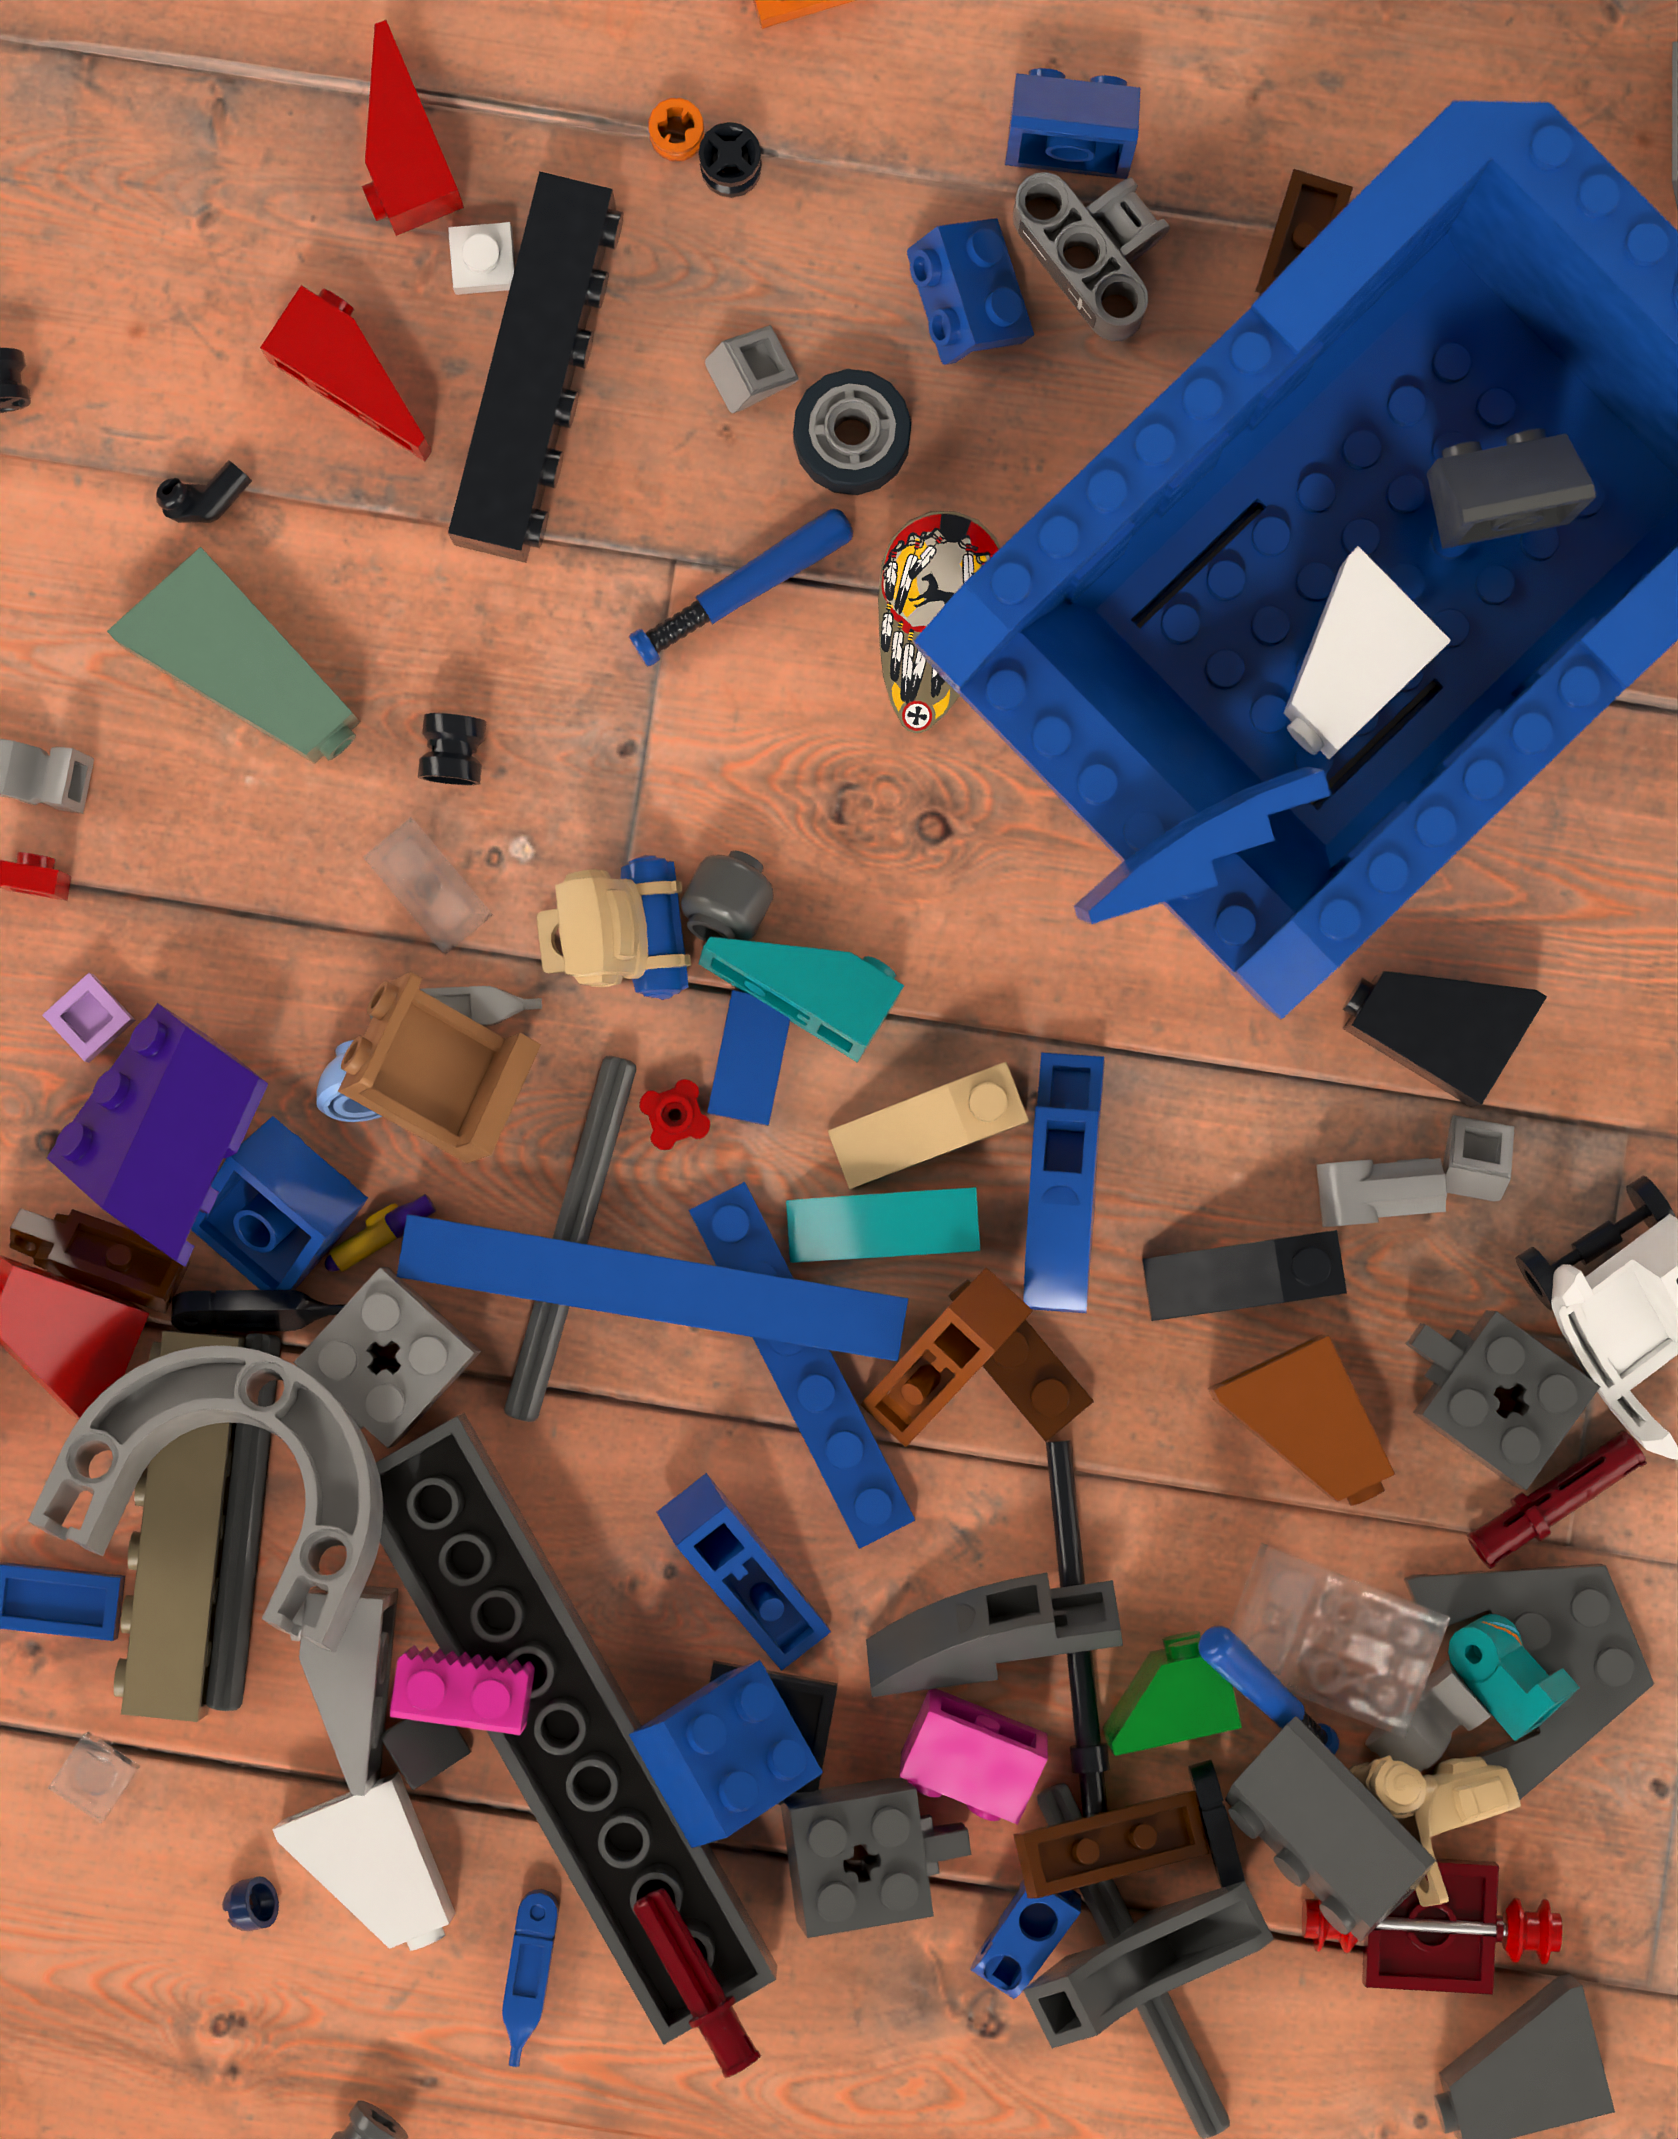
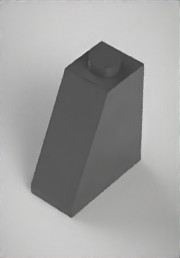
M1571 1974L1555 1978L1439 2072L1444 2093L1434 2095L1435 2106L1443 2132L1445 2134L1454 2132L1457 2139H1512L1614 2113L1615 2110L1583 1986Z

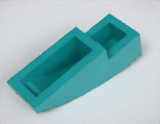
M976 1187L786 1200L790 1263L980 1251Z

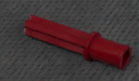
M658 1889L639 1899L634 1904V1912L693 2016L688 2022L692 2029L699 2028L713 2052L723 2076L728 2078L752 2065L761 2057V2054L756 2050L732 2007L737 2001L733 1995L725 1996L668 1892L664 1889Z

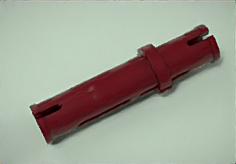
M1621 1430L1617 1433V1436L1577 1463L1569 1466L1565 1471L1528 1496L1521 1492L1513 1497L1510 1508L1476 1531L1467 1534L1468 1541L1481 1561L1489 1569H1492L1496 1566V1563L1533 1538L1542 1541L1551 1535L1549 1529L1551 1526L1597 1497L1601 1492L1638 1467L1646 1465V1458L1634 1439L1625 1430Z

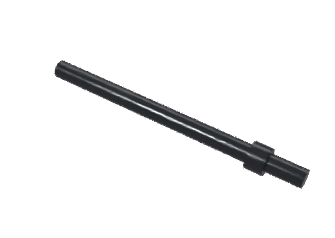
M1071 1440L1046 1442L1060 1588L1085 1584ZM1092 1650L1067 1654L1076 1745L1070 1746L1072 1773L1079 1774L1083 1817L1108 1811L1104 1771L1110 1770L1108 1744L1101 1743Z

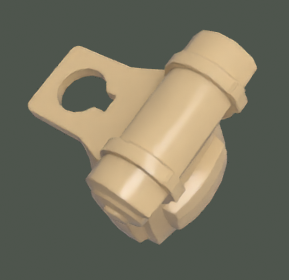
M1390 1755L1379 1760L1375 1759L1371 1763L1365 1762L1357 1766L1354 1765L1348 1769L1434 1858L1430 1837L1521 1807L1517 1790L1507 1768L1487 1765L1485 1760L1479 1756L1452 1758L1443 1761L1434 1767L1432 1775L1423 1776L1418 1769L1402 1761H1392ZM1435 1862L1427 1873L1428 1882L1424 1877L1415 1889L1422 1907L1440 1905L1449 1900L1437 1862Z

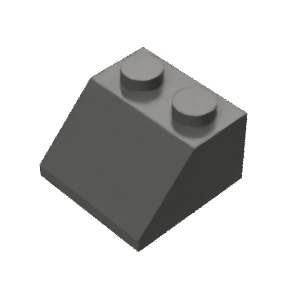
M1532 429L1507 437L1506 446L1482 450L1481 442L1473 441L1457 444L1442 450L1443 458L1437 459L1427 472L1442 549L1570 524L1596 498L1594 484L1567 434L1546 437L1545 429Z

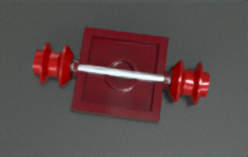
M1436 1859L1448 1895V1902L1422 1907L1416 1890H1414L1364 1939L1362 1983L1366 1988L1493 1995L1496 1942H1502L1503 1949L1513 1963H1518L1524 1950L1536 1951L1540 1963L1546 1965L1551 1952H1560L1563 1935L1562 1918L1560 1913H1551L1550 1904L1547 1899H1542L1536 1912L1524 1911L1519 1898H1513L1504 1910L1503 1915H1497L1499 1865L1497 1863ZM1316 1895L1314 1899H1304L1302 1906L1303 1938H1313L1316 1952L1321 1951L1326 1939L1339 1940L1343 1952L1348 1954L1358 1942V1939L1351 1932L1347 1935L1340 1933L1326 1920L1319 1908L1322 1902Z

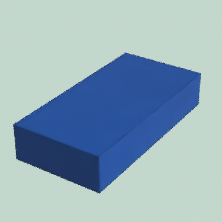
M732 990L707 1114L769 1126L790 1019L749 993Z
M0 1562V1629L114 1641L118 1639L125 1575Z

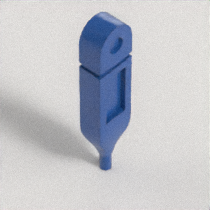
M535 1889L527 1893L520 1903L517 1914L516 1932L513 1939L502 2008L503 2021L511 2045L508 2065L512 2067H519L522 2048L537 2027L544 2009L555 1941L554 1935L559 1916V1903L556 1897L544 1889Z

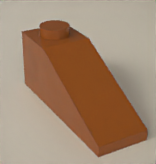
M986 1267L947 1307L860 1405L901 1444L907 1447L1033 1310Z

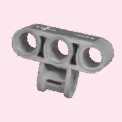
M1048 172L1035 173L1027 177L1020 184L1016 194L1013 224L1019 236L1095 333L1109 341H1123L1132 337L1141 326L1148 304V291L1130 264L1159 242L1169 231L1170 226L1164 219L1157 220L1136 194L1138 185L1132 177L1121 181L1085 208L1067 183L1059 176ZM1035 198H1046L1056 205L1059 212L1050 219L1040 220L1029 214L1025 206ZM1073 246H1082L1088 248L1094 254L1096 263L1087 269H1078L1067 263L1063 254ZM1110 295H1121L1131 301L1134 312L1125 318H1115L1105 312L1101 302Z

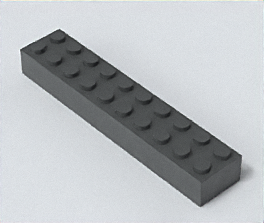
M463 1413L376 1462L383 1494V1522L380 1543L442 1652L447 1655L453 1650L458 1657L466 1652L470 1659L479 1654L483 1661L492 1656L496 1663L503 1657L508 1664L517 1659L521 1666L530 1661L535 1668L528 1719L523 1732L520 1735L487 1731L663 2045L692 2029L688 2022L693 2016L634 1912V1904L650 1892L658 1889H664L668 1892L726 1997L733 1995L735 2000L739 2002L775 1981L777 1964L710 1845L707 1843L691 1848L633 1744L629 1734L642 1726L466 1414Z

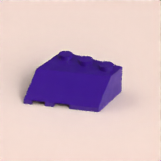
M157 1003L147 1018L136 1026L131 1035L130 1042L112 1067L98 1079L93 1093L74 1120L62 1129L57 1137L55 1146L46 1158L99 1207L173 1260L186 1267L195 1247L186 1241L199 1211L210 1214L219 1194V1191L211 1187L222 1160L238 1152L268 1083L211 1037Z

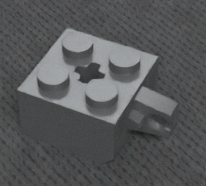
M1486 1310L1468 1336L1460 1330H1456L1451 1339L1448 1340L1428 1325L1420 1323L1406 1342L1407 1346L1432 1364L1424 1376L1433 1382V1385L1413 1413L1506 1482L1524 1490L1529 1488L1601 1387L1497 1311ZM1498 1387L1505 1389L1514 1388L1511 1397L1516 1404L1512 1411L1502 1409L1498 1413L1496 1412L1500 1401L1493 1394Z
M885 1778L819 1789L813 1792L795 1793L780 1802L796 1921L807 1938L933 1917L928 1876L940 1873L939 1861L971 1855L968 1828L961 1822L933 1826L930 1814L920 1815L917 1789L903 1778ZM861 1844L868 1852V1855L861 1857L860 1865L850 1867L846 1860L853 1857L854 1846Z

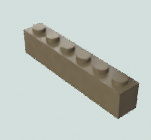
M166 1330L162 1332L161 1342H153L149 1361L175 1351L194 1347L217 1345L244 1348L246 1337ZM228 1422L206 1425L179 1436L166 1445L150 1461L148 1469L145 1468L135 1487V1505L143 1507L141 1532L133 1531L128 1548V1569L137 1570L134 1595L125 1596L121 1612V1632L130 1634L127 1659L120 1658L118 1660L114 1677V1696L123 1697L122 1715L198 1722L208 1715L209 1707L206 1704L236 1423Z

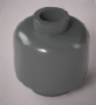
M731 851L728 856L710 855L699 864L681 900L683 914L688 919L687 928L692 934L704 942H707L709 937L749 941L756 934L774 896L771 883L762 874L764 867L757 859L744 852Z

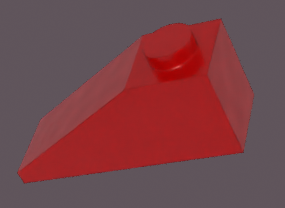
M383 20L374 25L365 164L373 182L363 185L362 189L376 222L388 217L397 236L464 208V205L387 20Z
M301 285L260 347L269 363L418 458L426 461L432 451L356 321L351 317L354 308L341 297L325 288L321 290L319 295H316Z

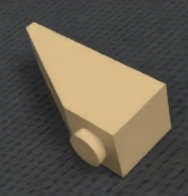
M1004 1062L828 1130V1134L850 1190L1019 1127L1029 1122L1008 1064Z

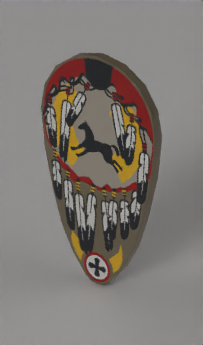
M930 511L909 520L891 538L881 565L878 614L883 678L891 705L899 721L906 730L913 733H922L929 730L950 710L960 696L930 666L914 645V640L957 590L1000 549L997 538L979 520L957 511Z

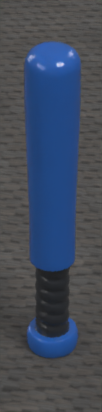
M830 509L726 578L695 596L696 601L691 606H687L681 612L674 614L673 617L667 618L665 622L658 624L654 629H650L647 632L638 629L631 633L629 639L647 667L654 665L660 660L658 654L661 650L667 649L671 644L678 642L680 638L686 637L688 633L694 632L696 628L702 627L705 623L711 622L713 625L741 606L849 543L853 537V528L848 518L838 509Z
M1214 1626L1202 1634L1198 1647L1200 1655L1218 1674L1263 1711L1280 1728L1283 1729L1297 1716L1334 1755L1337 1753L1339 1748L1337 1733L1329 1725L1317 1724L1305 1712L1303 1704L1229 1628Z

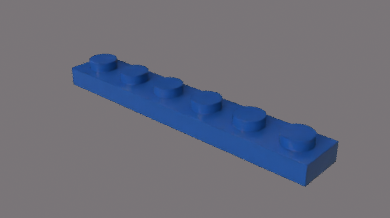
M745 1182L689 1210L716 1266L794 1279ZM753 1337L858 1548L860 1549L914 1522L915 1517L831 1351Z

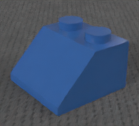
M1047 68L1032 69L1028 72V75L1016 73L1005 165L1127 179L1138 140L1141 88L1127 86V82L1124 79L1107 75L1094 76L1088 82L1065 79L1064 73Z
M272 1116L241 1143L236 1154L226 1158L211 1185L212 1188L219 1191V1194L210 1214L199 1211L191 1230L260 1290H296L346 1232L368 1197L358 1190L349 1179L336 1171L307 1146L298 1135L292 1133Z

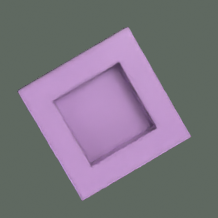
M91 973L84 976L42 1015L82 1060L88 1063L136 1021L97 977Z

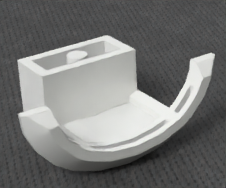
M1669 1214L1586 1277H1584L1582 1271L1571 1265H1561L1557 1268L1553 1275L1551 1304L1558 1326L1570 1350L1585 1375L1601 1386L1597 1392L1613 1414L1646 1450L1671 1459H1678V1447L1671 1434L1649 1414L1630 1391L1678 1355V1219Z

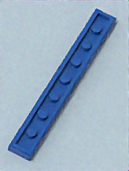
M407 1214L396 1276L898 1361L908 1304V1298L411 1214Z

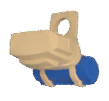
M644 855L629 861L627 865L621 867L620 879H612L607 871L596 869L567 874L564 882L555 885L557 909L541 911L537 914L542 969L545 973L565 972L568 975L574 976L579 984L590 985L591 987H608L621 984L623 978L632 979L636 993L643 994L644 997L659 998L661 1000L670 999L673 995L689 988L687 967L691 966L690 955H685L678 894L682 893L681 881L676 880L674 861L657 858L655 855ZM558 927L563 955L557 950L555 945V933Z

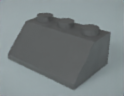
M1297 1716L1277 1734L1235 1780L1225 1798V1801L1231 1806L1228 1810L1229 1815L1239 1829L1252 1839L1259 1836L1277 1854L1274 1857V1862L1282 1874L1296 1886L1300 1887L1305 1884L1322 1902L1319 1908L1326 1920L1344 1935L1351 1932L1360 1942L1414 1892L1436 1862V1859Z

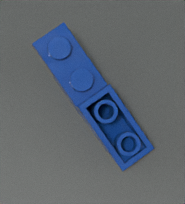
M1041 1052L1037 1107L1035 1106L1023 1296V1302L1032 1310L1087 1314L1105 1065L1104 1056Z

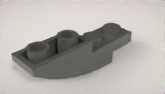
M1042 1573L974 1588L918 1609L866 1639L872 1697L998 1680L996 1663L1123 1646L1113 1580L1050 1589L1048 1573Z

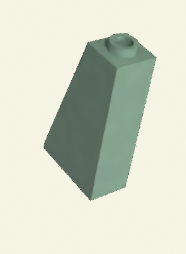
M201 547L107 630L113 639L128 652L314 764L323 756L327 760L334 759L356 738V734L352 730L360 723V720Z

